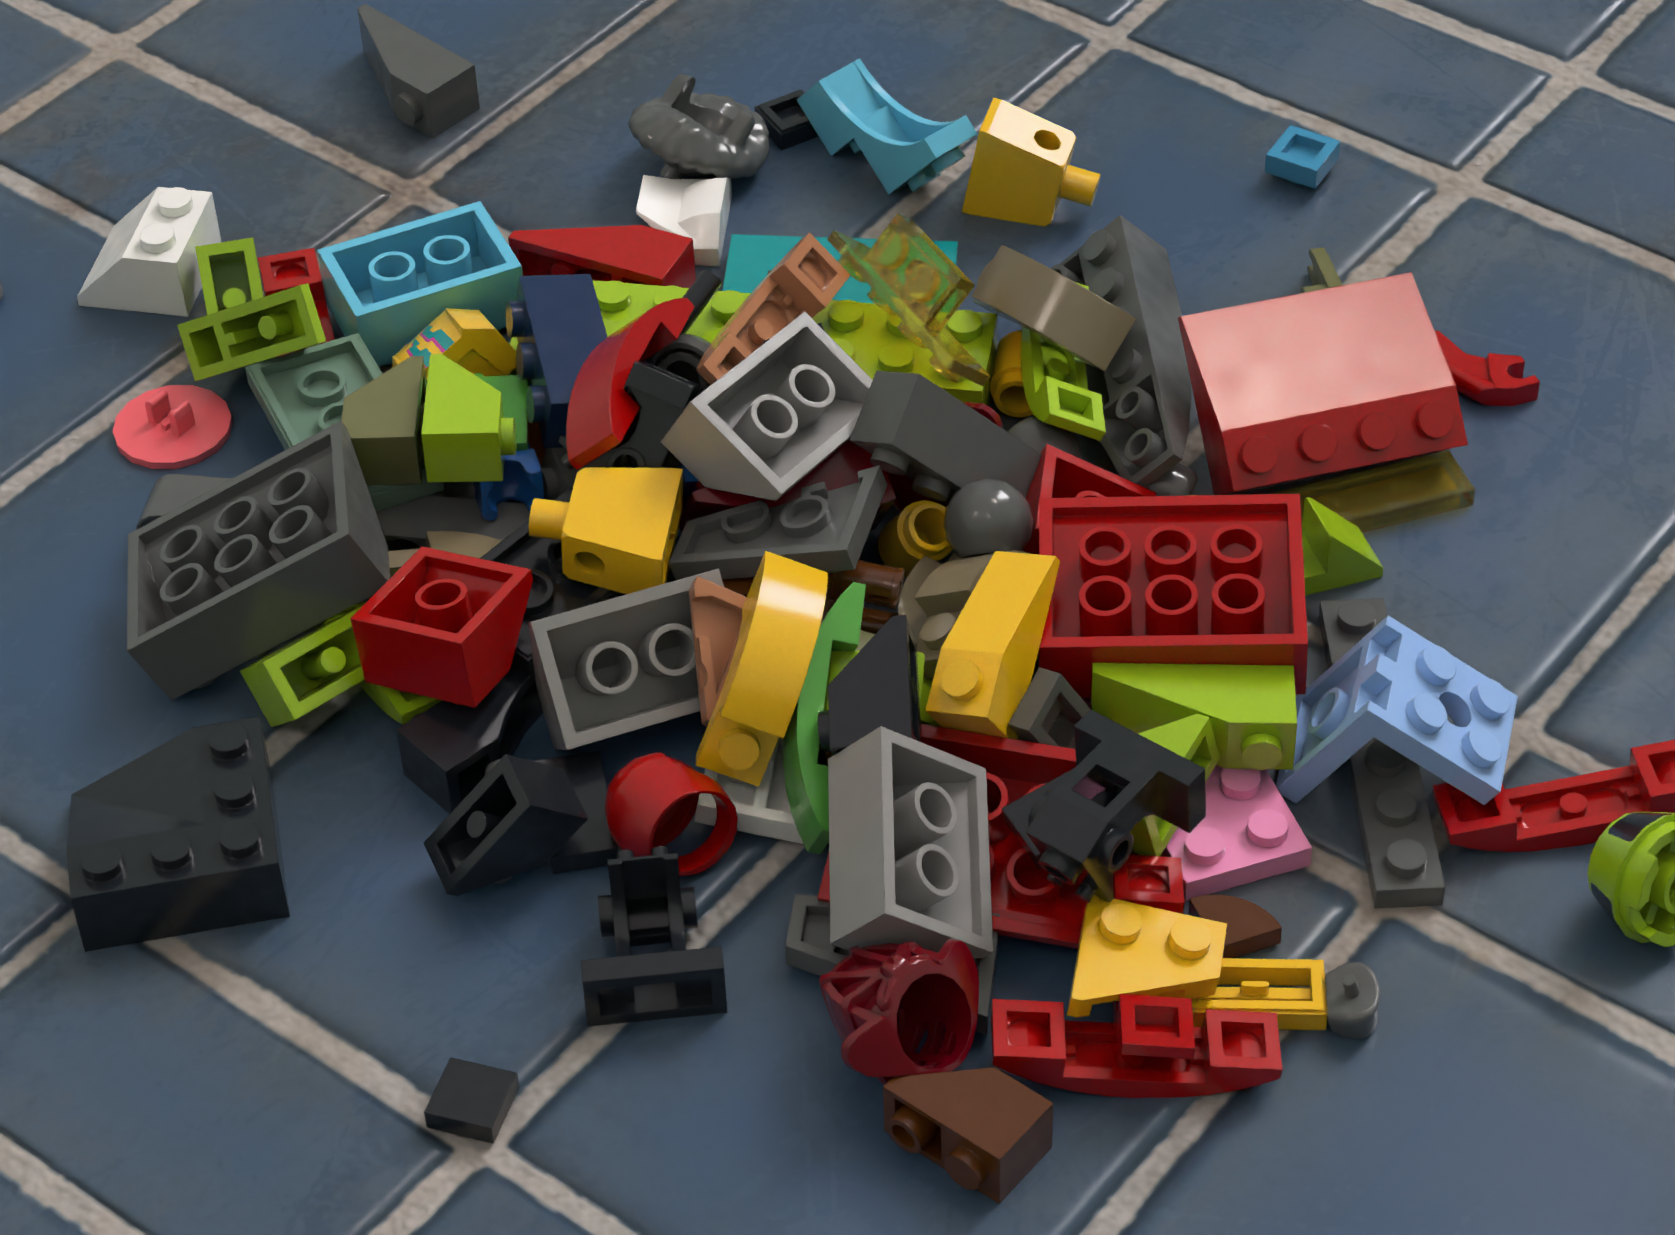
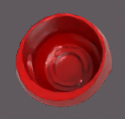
M661 752L637 757L620 769L608 785L604 803V811L613 841L622 850H632L634 857L651 856L652 848L665 846L673 841L685 830L692 820L697 809L699 795L701 793L712 794L717 809V818L713 831L707 840L696 850L678 857L679 876L694 875L707 870L717 863L728 851L737 832L738 816L736 807L717 781L697 772L688 764L668 757Z

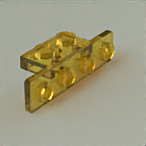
M897 213L871 249L849 236L833 230L827 240L842 255L838 262L850 276L862 283L867 282L871 286L867 295L877 306L891 315H898L902 320L898 325V329L904 336L919 347L928 348L933 353L929 359L930 364L939 373L955 383H958L964 377L984 386L991 376L944 327L975 287V284L913 220Z

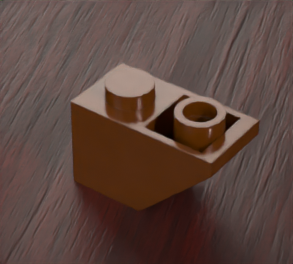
M995 1067L892 1077L883 1086L884 1131L890 1135L892 1140L903 1150L910 1153H920L945 1169L950 1177L963 1188L978 1190L999 1204L1052 1148L1053 1103Z

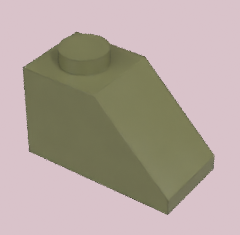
M423 356L407 358L344 398L341 422L348 429L366 485L421 484L424 462L421 433L427 387Z

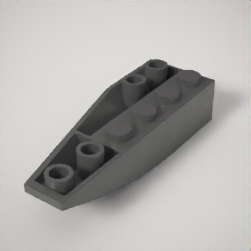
M1119 215L1102 230L1094 232L1084 245L1063 262L1051 267V269L1074 282L1089 286L1091 292L1136 318L1105 371L1086 363L1085 367L1088 390L1102 395L1106 433L1100 441L1122 478L1146 488L1183 460L1190 425L1191 380L1178 317L1182 316L1167 249Z

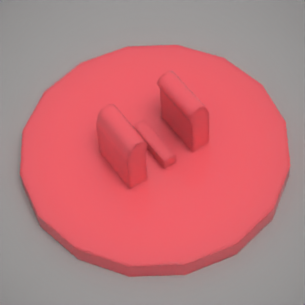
M168 385L146 391L129 401L117 414L112 432L119 453L133 464L150 469H178L200 463L217 453L229 439L233 421L226 401L215 392L194 385Z

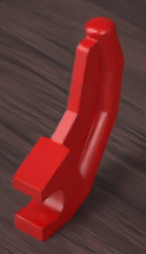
M1434 330L1458 393L1488 406H1515L1538 399L1540 381L1535 375L1523 378L1525 361L1521 356L1488 353L1487 357L1483 358L1466 354L1440 331Z

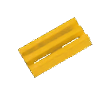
M1222 958L1218 985H1241V987H1217L1214 995L1192 999L1194 1027H1202L1205 1010L1211 1009L1277 1013L1278 1030H1326L1328 1016L1324 960ZM1269 985L1310 986V988H1274L1269 987Z

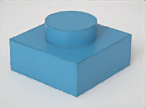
M1290 125L1266 154L1265 173L1287 179L1294 184L1316 189L1339 160L1341 141Z

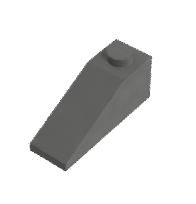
M367 4L357 8L363 52L395 116L404 124L416 128L431 138H435L480 109L475 64Z

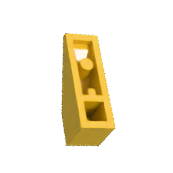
M1003 551L994 552L940 650L925 711L941 727L1017 740L1018 735L1008 723L1031 684L1060 565V560L1056 556Z

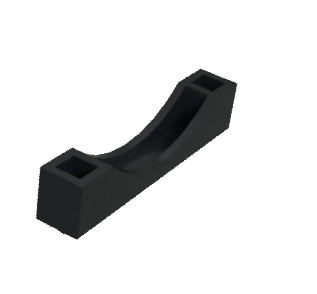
M671 568L669 569L666 583L676 580ZM512 663L510 671L476 708L442 700L425 712L415 715L408 723L398 728L396 731L404 775L450 814L484 778L485 768L489 763L501 759L505 754L514 755L525 733L544 713L536 688L535 672L527 675Z

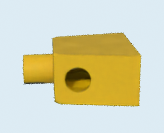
M993 98L979 130L962 213L1037 226H1047L1052 223L1061 198L1091 207L1101 174L1070 165L1076 142V136L1072 131L1001 99Z
M585 467L576 474L570 502L533 499L529 516V536L561 540L562 573L569 579L624 594L665 584L670 569L668 563L674 551L683 512V469Z

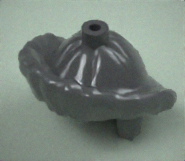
M685 74L676 76L662 97L653 98L649 102L639 105L632 112L628 122L631 133L635 139L639 140L640 145L644 149H650L654 154L661 157L665 165L659 174L664 178L683 179L684 176L700 178L711 174L717 177L727 176L732 179L748 178L757 173L769 154V131L759 113L752 111L748 105L738 103L728 96H718L715 93H704L702 95L692 93L696 80L694 77Z

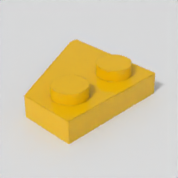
M1094 895L1091 901L1086 904L1067 1016L1076 1018L1090 1016L1092 1005L1119 1001L1120 994L1191 999L1214 995L1220 979L1227 923L1113 899L1109 903Z

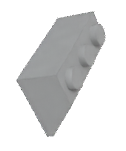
M803 312L690 401L661 443L704 487L777 501L851 438L873 380L806 312Z
M719 568L529 622L536 688L554 750H569L700 711L689 589L697 576L724 587Z
M882 726L828 759L830 944L850 951L849 948L856 945L862 948L886 943L902 944L905 942H915L924 949L938 953L948 939H957L966 943L973 958H985L992 954L993 932L986 768Z

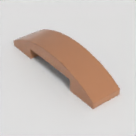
M809 232L771 270L727 321L705 351L696 371L712 385L758 349L764 340L772 338L803 312H806L813 318L826 308L850 277V274Z

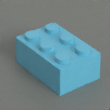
M481 201L317 250L325 300L329 310L345 337L359 333L378 366L392 364V356L398 353L446 308L480 310L497 330L506 327L507 302L516 301L519 276H523L522 265Z

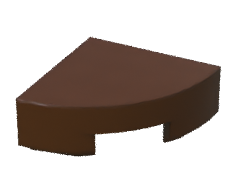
M1217 894L1189 898L1188 914L1190 916L1227 923L1223 958H1236L1281 943V925L1265 909L1250 901L1234 896Z

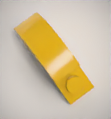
M765 551L742 608L741 628L733 659L696 753V766L759 787L779 737L784 738L808 672L823 616L828 572Z

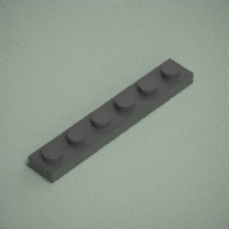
M1384 598L1320 601L1318 620L1328 669L1387 617ZM1372 738L1346 761L1374 909L1443 905L1445 884L1420 767L1381 741Z

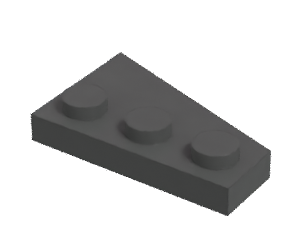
M880 465L858 471L859 482L828 491L825 482H820L801 488V497L786 504L769 508L767 503L758 500L687 521L668 563L675 579L679 580L718 568L722 579L755 577L765 551L828 573L855 570L887 488V482Z

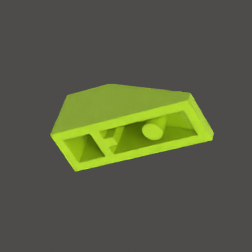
M308 283L177 325L195 381L326 342Z
M1093 663L1091 710L1137 734L1194 714H1201L1209 717L1220 755L1217 766L1225 769L1293 770L1297 733L1294 665Z

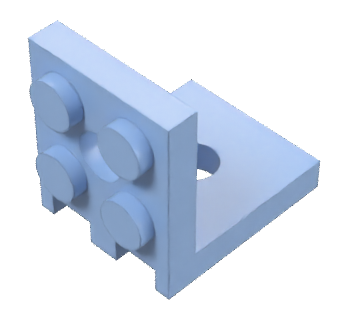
M1388 615L1307 687L1306 694L1297 696V733L1293 770H1279L1276 787L1282 796L1297 804L1372 738H1376L1485 805L1501 792L1518 696L1504 688L1497 681L1486 677L1451 655L1444 648L1435 645ZM1447 714L1451 717L1454 725L1447 720Z

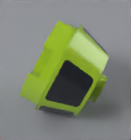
M1626 813L1611 822L1599 836L1593 848L1587 871L1589 889L1626 937L1640 943L1653 942L1663 947L1675 946V813Z

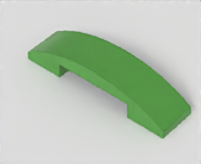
M853 582L840 595L820 625L808 672L782 743L783 771L790 810L807 852L821 854L829 843L828 766L817 764L820 744L819 711H824L831 651H855L859 645L866 584Z

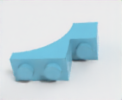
M860 58L819 80L797 99V102L829 154L832 156L848 146L851 147L854 154L862 151L888 195L908 184L912 192L927 185L941 175L940 172L963 159L965 155L960 147L978 135L966 115L951 122H937L920 117L904 108L878 84Z

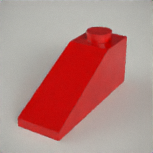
M644 225L513 231L508 237L509 246L522 265L523 276L591 274L592 280L620 281L623 283L656 286L672 285L681 288H690L696 280L693 238Z

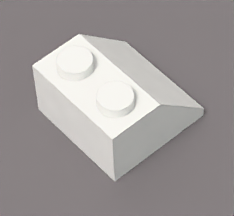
M157 187L113 226L77 296L79 306L188 317L202 288L195 246L221 242L212 192L187 190L180 187Z

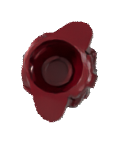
M948 939L938 953L924 949L915 942H905L902 944L886 943L862 948L856 945L849 948L850 954L830 972L820 976L819 983L823 998L833 1024L843 1041L841 1044V1058L848 1068L867 1077H876L885 1085L892 1077L953 1071L967 1057L974 1039L978 1020L979 975L972 953L965 942L957 939ZM928 1030V1036L920 1053H916L915 1051L924 1032Z

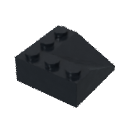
M260 716L193 727L71 795L67 838L70 899L85 952L290 917L272 773Z

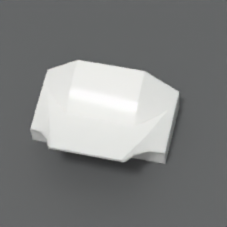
M643 175L636 214L647 222L651 228L693 238L695 265L720 266L732 199L731 178L669 179Z

